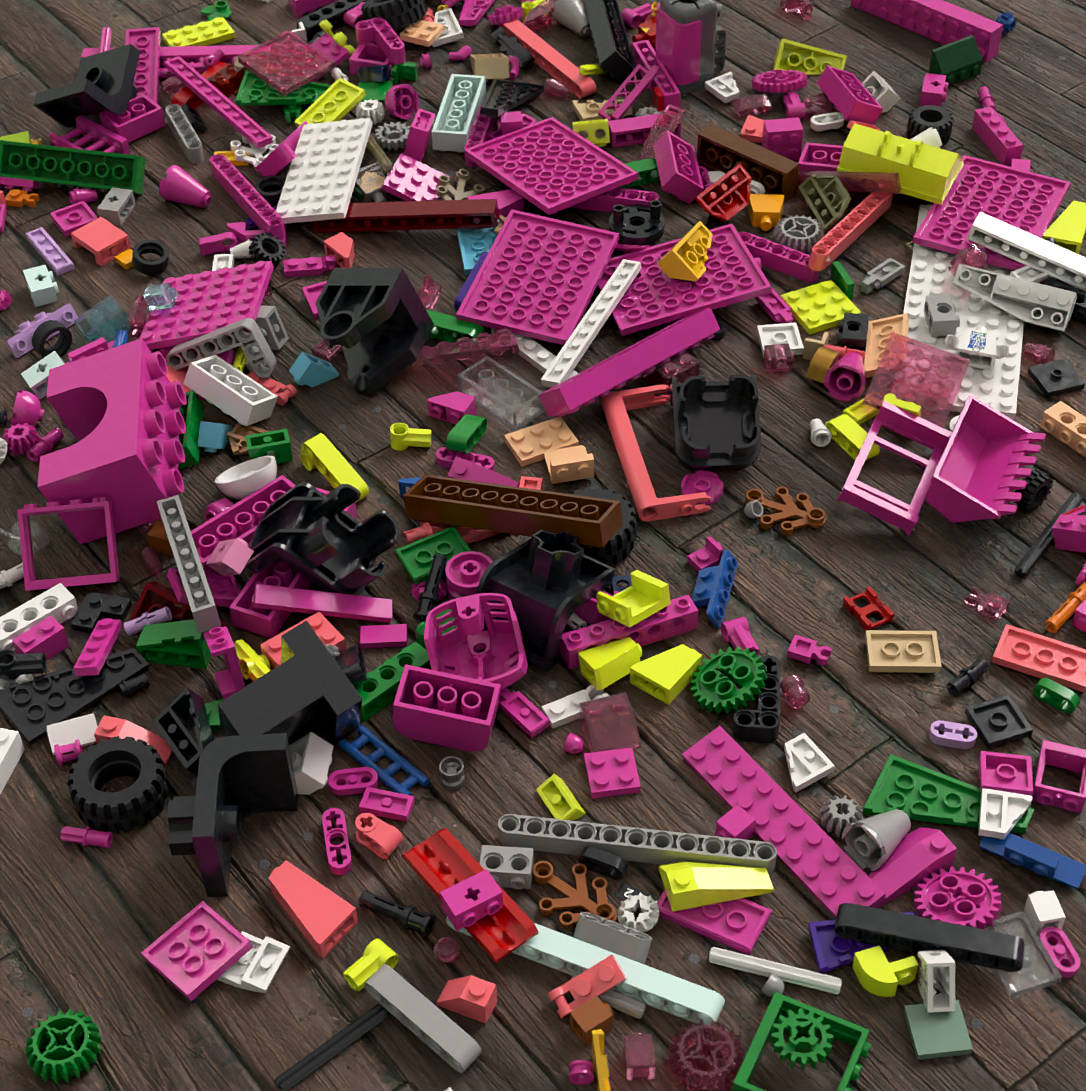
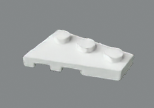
M451 8L435 12L434 22L444 25V32L433 42V47L456 42L464 38L463 31Z

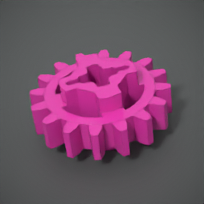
M508 5L495 9V13L488 15V20L491 25L498 24V26H502L503 24L520 19L524 15L522 8H513V6Z

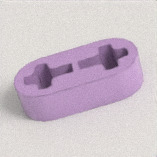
M935 721L931 724L929 738L937 745L970 749L976 743L977 731L972 726L966 724Z

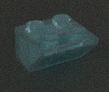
M111 294L74 321L87 338L95 341L103 337L107 343L115 340L119 330L128 332L135 326Z

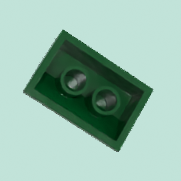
M971 35L932 50L929 74L946 75L945 82L949 83L948 87L979 75L983 59L974 36Z

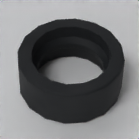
M275 175L266 176L259 179L255 183L254 188L271 207H275L278 205L286 179ZM269 190H279V191L270 192V193L266 192V191H269Z
M148 239L138 242L133 247L132 263L139 272L146 275H156L164 272L168 267L169 251L163 243ZM146 253H154L159 255L161 259L151 262L143 260L140 256Z
M57 320L43 322L36 328L32 336V346L44 358L53 351L59 357H62L67 353L72 344L70 330ZM60 331L56 344L44 349L46 339L52 333Z

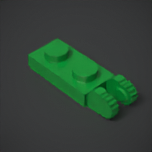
M301 104L284 105V115L287 124H291V118L297 119L302 115Z

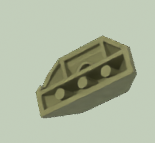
M811 174L798 187L824 231L832 229L845 216L851 197L838 176Z

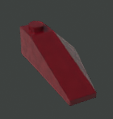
M155 581L145 584L129 621L141 617L145 612L151 613L166 606L172 613V620L164 623L193 620L194 618L189 604L179 603L174 590ZM220 620V627H225L226 623Z

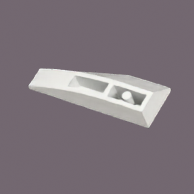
M963 264L958 265L953 281L954 284L1024 322L1063 332L1071 318L1077 299L1075 292Z

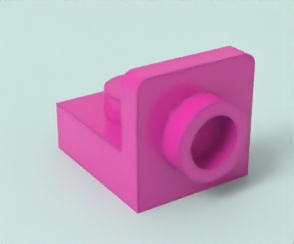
M709 536L706 538L705 547L688 555L687 562L698 573L701 569L718 566L722 557L723 547Z

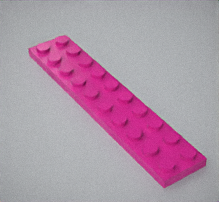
M721 726L714 729L682 753L684 761L730 809L738 804L756 819L755 835L761 841L775 846L777 850L776 857L835 919L838 907L843 903L874 908L886 898L885 893Z

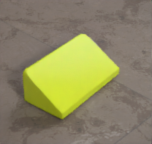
M553 774L536 789L555 819L574 821L586 814L565 782L557 775Z

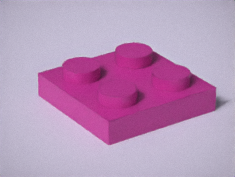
M85 201L50 213L51 219L65 237L71 236V232L98 219Z
M632 747L584 753V763L592 799L641 792Z

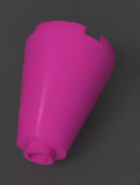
M172 165L167 169L165 173L168 175L165 179H161L159 185V196L161 198L204 208L211 203L210 191L180 166Z
M847 353L827 371L824 385L831 397L838 401L848 402L851 399L860 397L863 393L866 379L863 359L858 353Z

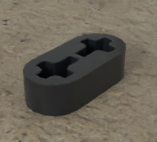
M593 846L584 847L578 858L579 863L584 864L588 870L615 880L622 879L628 868V864L623 858Z

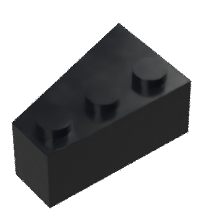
M186 688L152 722L184 767L198 776L200 755L203 749L214 741L203 698L189 688Z

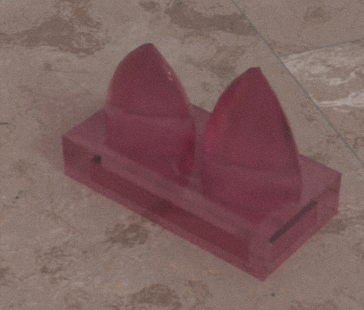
M426 274L417 292L425 309L432 310L442 291L441 285L434 284L432 277Z

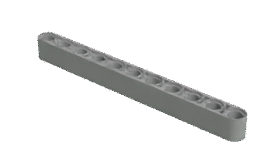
M506 814L498 821L499 842L505 847L533 848L534 851L580 856L584 847L593 846L617 855L625 861L660 865L686 861L766 868L769 875L774 872L777 850L775 846L763 841Z

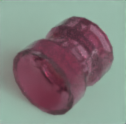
M799 675L788 676L780 683L781 691L786 695L785 700L788 706L793 709L801 708L810 701V695L807 689L804 688L805 684Z

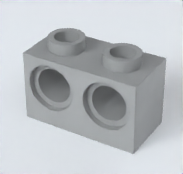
M482 845L480 865L489 871L500 887H509L517 890L523 888L531 889L534 866L533 848Z

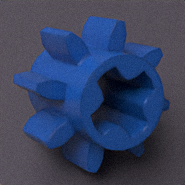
M1007 11L1005 14H999L995 21L1003 24L1002 33L1004 34L1007 31L1011 32L1016 26L1015 16Z

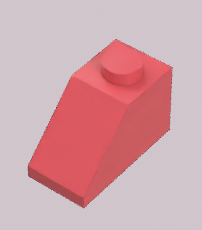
M341 232L325 240V256H335L336 264L340 268H352L355 256L353 239Z
M472 975L448 980L437 1001V1006L487 1024L497 1003L496 984Z

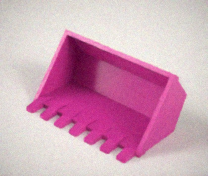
M970 394L930 480L931 485L926 501L952 523L990 518L996 519L1000 518L1001 515L1014 514L1017 506L1006 505V503L1020 501L1022 494L1011 492V490H1019L1026 487V481L1016 480V478L1029 477L1031 475V469L1021 468V466L1035 464L1036 457L1026 456V454L1039 453L1041 446L1030 443L1044 441L1046 434L1033 433Z

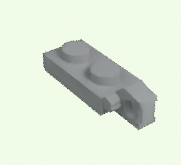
M892 258L887 259L866 273L860 291L868 294L874 288L879 289L904 273L906 266Z

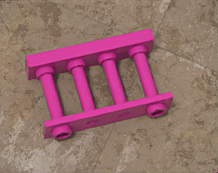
M81 115L75 118L77 128L64 136L59 137L52 132L49 133L50 146L82 149L80 148L81 146L93 140L96 143L83 150L97 151L104 146L108 149L103 152L130 155L126 138ZM80 134L84 135V137L80 138L74 143L69 142L71 139L75 138Z

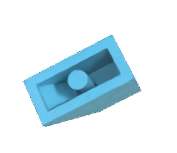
M303 351L289 369L290 373L294 376L293 380L301 386L305 384L314 387L339 376V372L330 362Z
M201 421L198 446L205 447L204 451L214 453H217V449H225L229 440L227 433L231 432L234 426Z

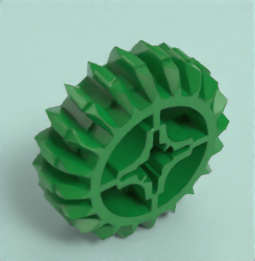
M69 1009L66 1014H63L62 1011L58 1010L57 1016L54 1017L48 1014L47 1020L45 1022L38 1020V1028L30 1029L31 1037L26 1038L27 1048H25V1055L28 1059L27 1063L33 1069L34 1074L37 1077L42 1076L46 1082L52 1078L53 1082L58 1084L60 1079L64 1078L69 1083L70 1077L74 1075L80 1079V1072L82 1070L89 1072V1064L97 1063L96 1055L101 1054L100 1044H102V1038L99 1034V1028L90 1016L85 1017L81 1011L74 1014V1011ZM84 1039L81 1048L77 1051V1048L81 1045V1041Z

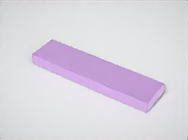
M43 227L25 234L26 239L57 276L75 269L74 263Z

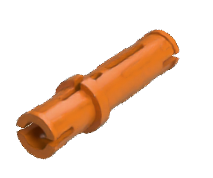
M1083 582L1075 592H1071L1067 596L1065 603L1045 621V628L1049 632L1056 633L1086 599V582Z

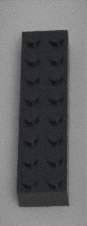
M584 0L585 11L588 15L587 20L590 23V30L593 34L592 38L595 42L594 47L597 50L596 55L599 58V66L604 71L607 70L613 80H618L622 84L636 68L618 1Z

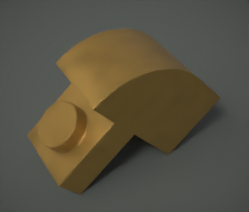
M824 347L818 348L810 362L805 377L824 383L827 371L839 361L840 353Z

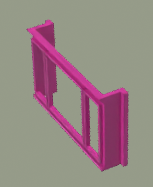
M884 401L837 501L840 502L842 500L905 530L907 536H909L919 519L918 514L930 488V480L952 432ZM880 427H886L932 449L933 452L930 459H924L878 437L877 434ZM873 443L926 467L910 505L857 480Z

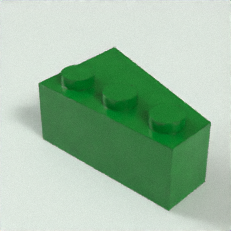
M194 619L144 625L136 644L137 651L150 663L207 669L212 657L204 637V632L198 633Z

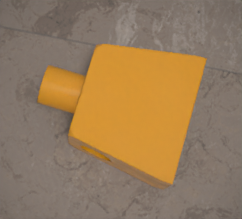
M750 194L748 213L752 226L761 227L764 231L770 230L771 227L775 228L782 217L784 195Z

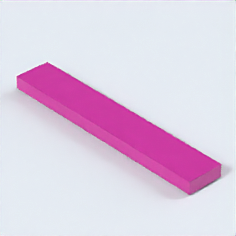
M263 584L255 585V608L308 614L320 612L325 616L391 623L392 620L391 599Z

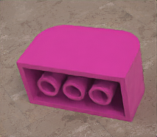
M405 664L393 704V726L400 734L413 740L464 751L483 750L488 746L499 704L501 684Z

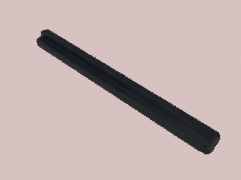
M1079 492L1069 496L1016 566L1014 572L1018 574V577L1023 578L1027 576L1054 540L1052 527L1060 514L1075 509L1081 504L1083 496Z
M378 1003L275 1078L276 1087L280 1091L289 1090L390 1016L391 1013Z

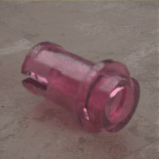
M152 547L143 549L141 560L146 563L149 573L151 575L160 574L163 566L158 559V551Z

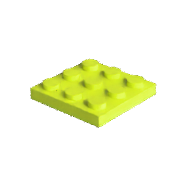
M832 280L781 295V298L791 308L793 317L809 335L839 326V321H844V313L861 314V311Z

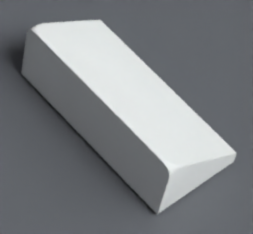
M88 714L48 725L46 729L53 755H55L54 745L56 744L62 746L74 743L77 739L80 740L82 747L95 744L94 733L98 727L95 715Z

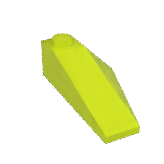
M782 38L778 44L774 60V70L782 69L785 71L789 69V71L805 72L807 75H818L823 73L827 65L844 70L847 56Z
M686 861L659 866L672 912L772 893L774 891L766 868Z

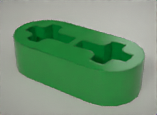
M1042 678L1033 688V692L1038 699L1064 713H1073L1080 704V698L1074 691L1051 679Z

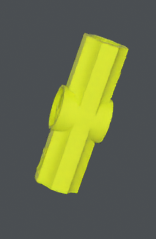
M244 640L235 641L234 645L242 676L245 680L251 679L254 682L271 671L266 655H258Z

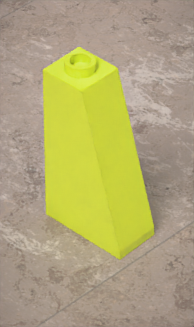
M1073 201L1046 230L1042 239L1053 238L1056 245L1079 254L1086 232V203Z

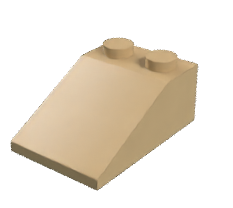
M503 53L470 55L473 75L485 76L486 82H488V79L505 80V78H509V59Z

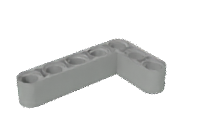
M251 318L242 319L178 344L171 349L165 359L166 365H170L174 370L190 365L191 362L241 346L254 372L259 377L266 378L270 376L277 363L259 326ZM243 328L248 329L250 333L245 332ZM226 335L231 336L232 340L228 339ZM262 363L267 364L269 368L264 367Z

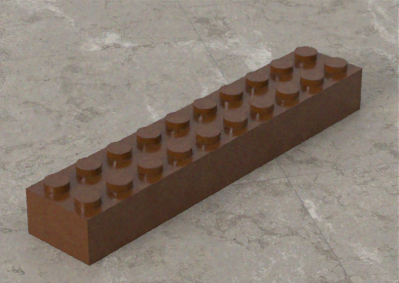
M426 474L403 495L406 515L409 519L435 522L436 524H449L456 527L463 526L475 530L483 529L495 533H510L515 536L532 537L533 534L540 530L551 533H558L564 530L579 537L578 545H590L595 548L604 547L623 525L620 501Z

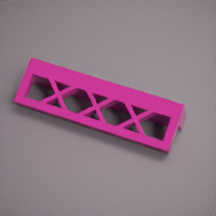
M638 64L598 112V115L603 119H608V121L621 119L654 80L658 70L652 67L648 71ZM638 71L645 75L642 80H636V73ZM634 84L635 88L632 92H626V85ZM624 96L625 100L622 104H616V97ZM614 108V113L611 117L605 113L606 109Z

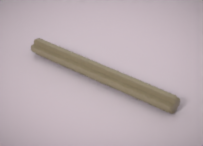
M370 134L366 145L385 172L392 171V162Z

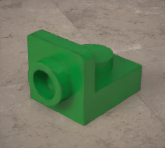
M411 62L395 64L391 69V78H393L394 84H398L399 80L416 81L418 78L417 64Z

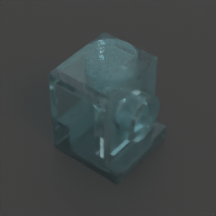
M151 283L148 284L143 296L150 311L172 308L177 299V291L175 288H171L169 283L157 285Z

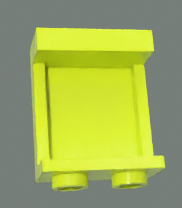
M636 570L630 573L632 584L630 587L614 596H609L601 591L596 593L598 611L625 626L632 627L671 604L669 584Z

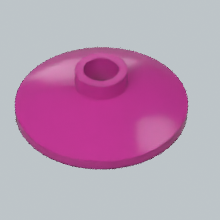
M617 244L615 249L628 254L648 248L650 245Z

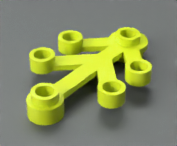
M323 20L319 24L325 33L330 35L340 47H344L349 52V56L354 53L355 49L350 44L345 45L348 38L342 32L333 34L331 31L333 26L330 22Z

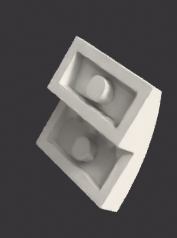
M242 931L241 934L250 940L253 948L218 977L217 980L238 988L266 993L290 950V946L267 936L262 940Z

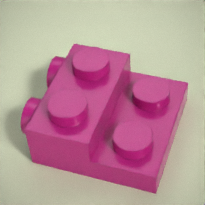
M981 751L978 762L980 793H982V788L1032 796L1031 756Z

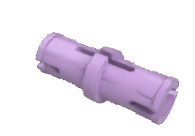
M167 606L151 613L145 612L141 617L125 622L124 629L127 635L132 636L141 632L144 625L171 621L172 613Z

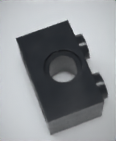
M844 313V321H839L838 332L842 333H838L837 345L865 352L868 314Z

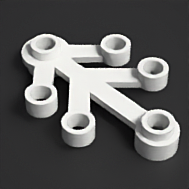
M242 135V141L249 144L251 148L241 146L240 141L234 140L230 143L231 150L235 151V159L237 161H245L256 167L278 146L275 136L271 135L273 143L258 149ZM269 148L270 152L267 153L265 156H262V154ZM245 153H248L249 155L255 156V158L250 157V156H246Z

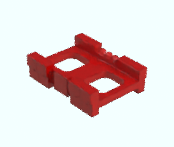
M870 586L861 594L851 598L848 596L843 597V605L851 614L853 613L858 621L860 620L859 624L865 631L887 622H893V611L887 605L884 606L882 601H879L877 593ZM865 598L870 604L859 608L853 601ZM878 613L883 619L872 623L866 616Z

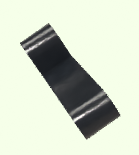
M767 655L761 657L767 670L765 672L767 679L763 680L766 686L759 688L761 695H757V710L744 709L734 714L732 733L738 741L772 743L778 738L780 726V662L774 656Z

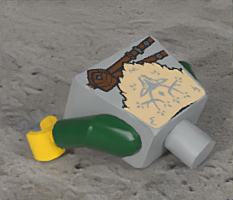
M379 162L359 169L352 196L360 199L362 203H370L372 201L386 202L384 197L387 195V192L382 190L381 187L389 173L381 168Z

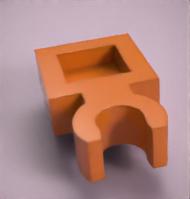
M11 189L5 197L7 206L23 207L24 205L36 207L35 201H40L38 194H28V191Z

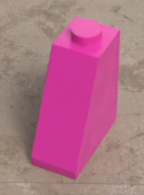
M513 189L467 197V200L497 199L499 216L507 217L511 209L524 212V197Z

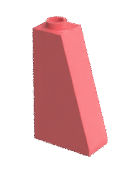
M287 860L279 867H276L268 877L272 894L321 958H324L358 923L356 908Z

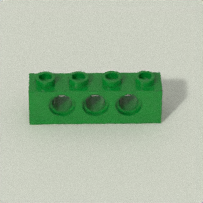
M415 641L410 646L403 648L401 652L391 659H387L381 666L368 672L367 681L354 686L363 699L360 721L365 722L395 701L405 664L432 670L427 650Z

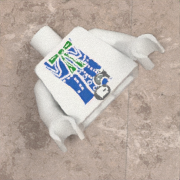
M978 327L976 330L967 329L964 335L958 337L948 334L944 346H948L951 350L956 351L954 364L993 371L995 358L1002 359L1009 356L1010 346L997 342L996 335L989 333L985 327Z

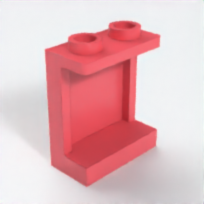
M99 217L71 232L74 247L78 249L83 246L92 252L99 266L109 263L115 259V256L131 249L128 235L103 217Z

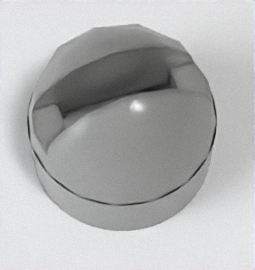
M758 500L751 501L746 504L744 513L748 518L752 519L761 517L763 515V506Z
M772 973L761 992L773 998L775 992L782 994L785 986L783 981Z

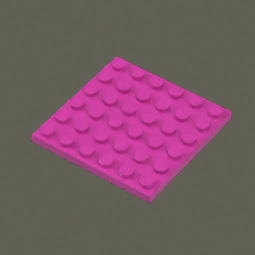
M259 261L250 265L241 264L233 268L224 267L211 272L204 271L200 274H187L183 277L167 278L163 281L139 339L142 338L149 350L176 346L245 318H251L256 321L274 269L272 261ZM243 328L245 332L250 333L248 329Z

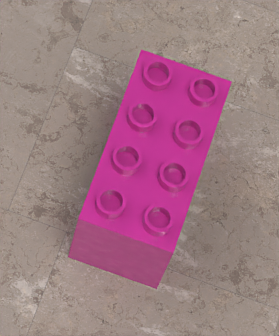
M142 338L50 369L46 398L78 442L67 448L40 456L37 487L48 502L60 501V505H69V500L83 499V503H92V498L105 497L106 501H112L115 533L161 519L156 501L184 492V482L178 471V464L185 462V453L179 441V435L186 432L185 422L180 413V406L186 405V395L180 382L175 381L171 383L167 378L168 369L163 355L159 351L151 353ZM104 509L57 513L80 544L107 536Z

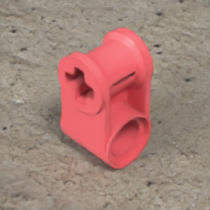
M371 813L360 814L355 820L357 842L382 859H387L404 840L403 835L397 828L385 823Z

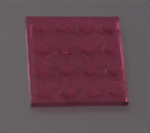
M287 30L238 56L240 64L284 96L335 68L333 60L291 30Z
M892 332L863 404L880 410L884 402V396L891 393L897 399L913 402L921 406L922 419L944 428L971 360Z

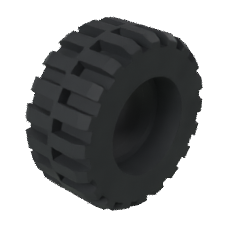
M368 0L362 5L361 11L365 20L384 18L391 28L397 31L422 19L426 15L427 7L424 0Z
M586 487L581 491L579 489L573 491L572 495L620 501L623 525L607 544L599 548L590 545H578L584 549V555L608 566H611L613 563L615 565L622 561V558L625 559L630 554L635 545L636 513L632 508V504L625 500V497L621 494H615V491L610 489L603 490L602 487H596V489Z
M119 736L112 737V740L108 741L103 739L98 741L99 744L87 747L85 749L86 752L84 754L81 753L76 758V763L72 764L69 770L70 775L68 776L69 792L79 818L84 820V823L89 827L95 826L96 830L103 832L109 830L112 833H118V830H124V832L131 831L132 827H141L146 824V820H152L157 815V810H161L164 806L169 792L163 761L157 750L141 739L135 741L134 737L128 736L125 739H121ZM121 776L138 778L134 784L122 791L113 793L99 791L105 783Z

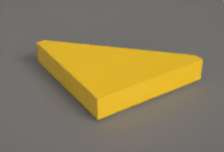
M602 1029L593 1030L592 1059L598 1090L611 1091L608 1080L607 1055H604V1031L602 1032Z

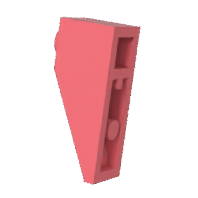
M104 715L94 733L97 744H99L98 741L105 739L108 741L116 736H119L121 739H125L126 736L134 737L135 741L141 739L157 750V753L162 758L163 765L166 766L174 752L164 738L125 719Z

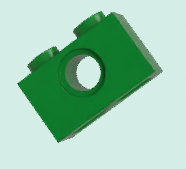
M287 428L245 436L249 460L262 456H274L276 464L293 461Z

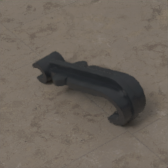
M501 27L490 35L497 45L501 44L500 50L502 53H506L508 57L518 58L519 67L522 70L533 66L532 62L536 59L518 43L516 37H507L508 35Z

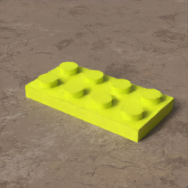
M224 17L200 22L192 26H185L178 30H170L162 34L163 40L168 47L208 46L236 38L235 32Z
M339 78L294 123L296 127H299L304 121L308 124L340 121L366 95L365 90Z

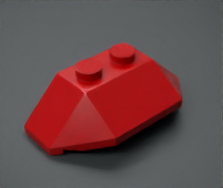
M739 163L696 196L695 199L706 213L727 222L749 204L752 177Z

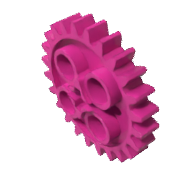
M782 69L767 71V73L761 72V74H756L752 78V88L758 90V92L764 91V93L793 92V90H799V88H804L808 84V76L805 72L789 71V69L785 71Z
M950 867V872H946L941 868L939 875L931 872V879L923 877V884H917V891L914 892V908L917 910L918 917L986 930V925L994 926V920L999 919V912L1002 911L1001 893H998V885H993L992 879L985 880L984 873L976 876L975 869L967 873L964 867H961L959 872L955 871L954 867Z

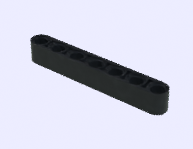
M843 903L838 907L834 931L837 936L844 939L913 953L945 950L954 961L1007 972H1018L1023 968L1025 942L1020 937L852 903Z

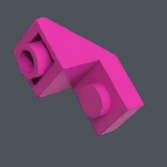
M246 222L227 223L228 232L236 235L238 245L247 240L253 241L259 233L262 234L264 230L247 231Z

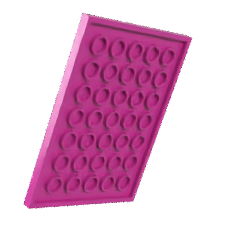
M553 117L465 149V156L548 215L555 214L560 210L570 208L575 204L585 202L590 198L600 196L602 193L614 190L638 179V172Z
M963 155L962 161L964 165L942 205L933 204L913 236V243L1013 271L1027 266L968 240L967 237L978 214L982 212L1043 238L1044 233L1067 194L1071 182Z
M511 209L456 314L457 320L565 345L583 317L617 245L619 233Z
M733 224L709 230L713 236L710 249L707 250L708 260L704 265L706 271L697 281L670 278L657 264L682 239L680 238L610 258L597 288L599 292L602 291L623 259L641 262L642 269L611 313L621 336L685 318L707 308L713 310L772 293L771 285Z

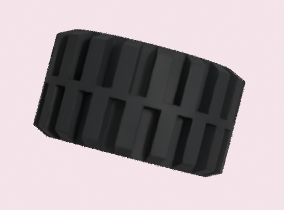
M934 105L916 107V109L911 110L909 113L907 138L912 139L928 128L934 127L933 129H936L940 136L942 146L946 145L951 139L954 118L951 112Z

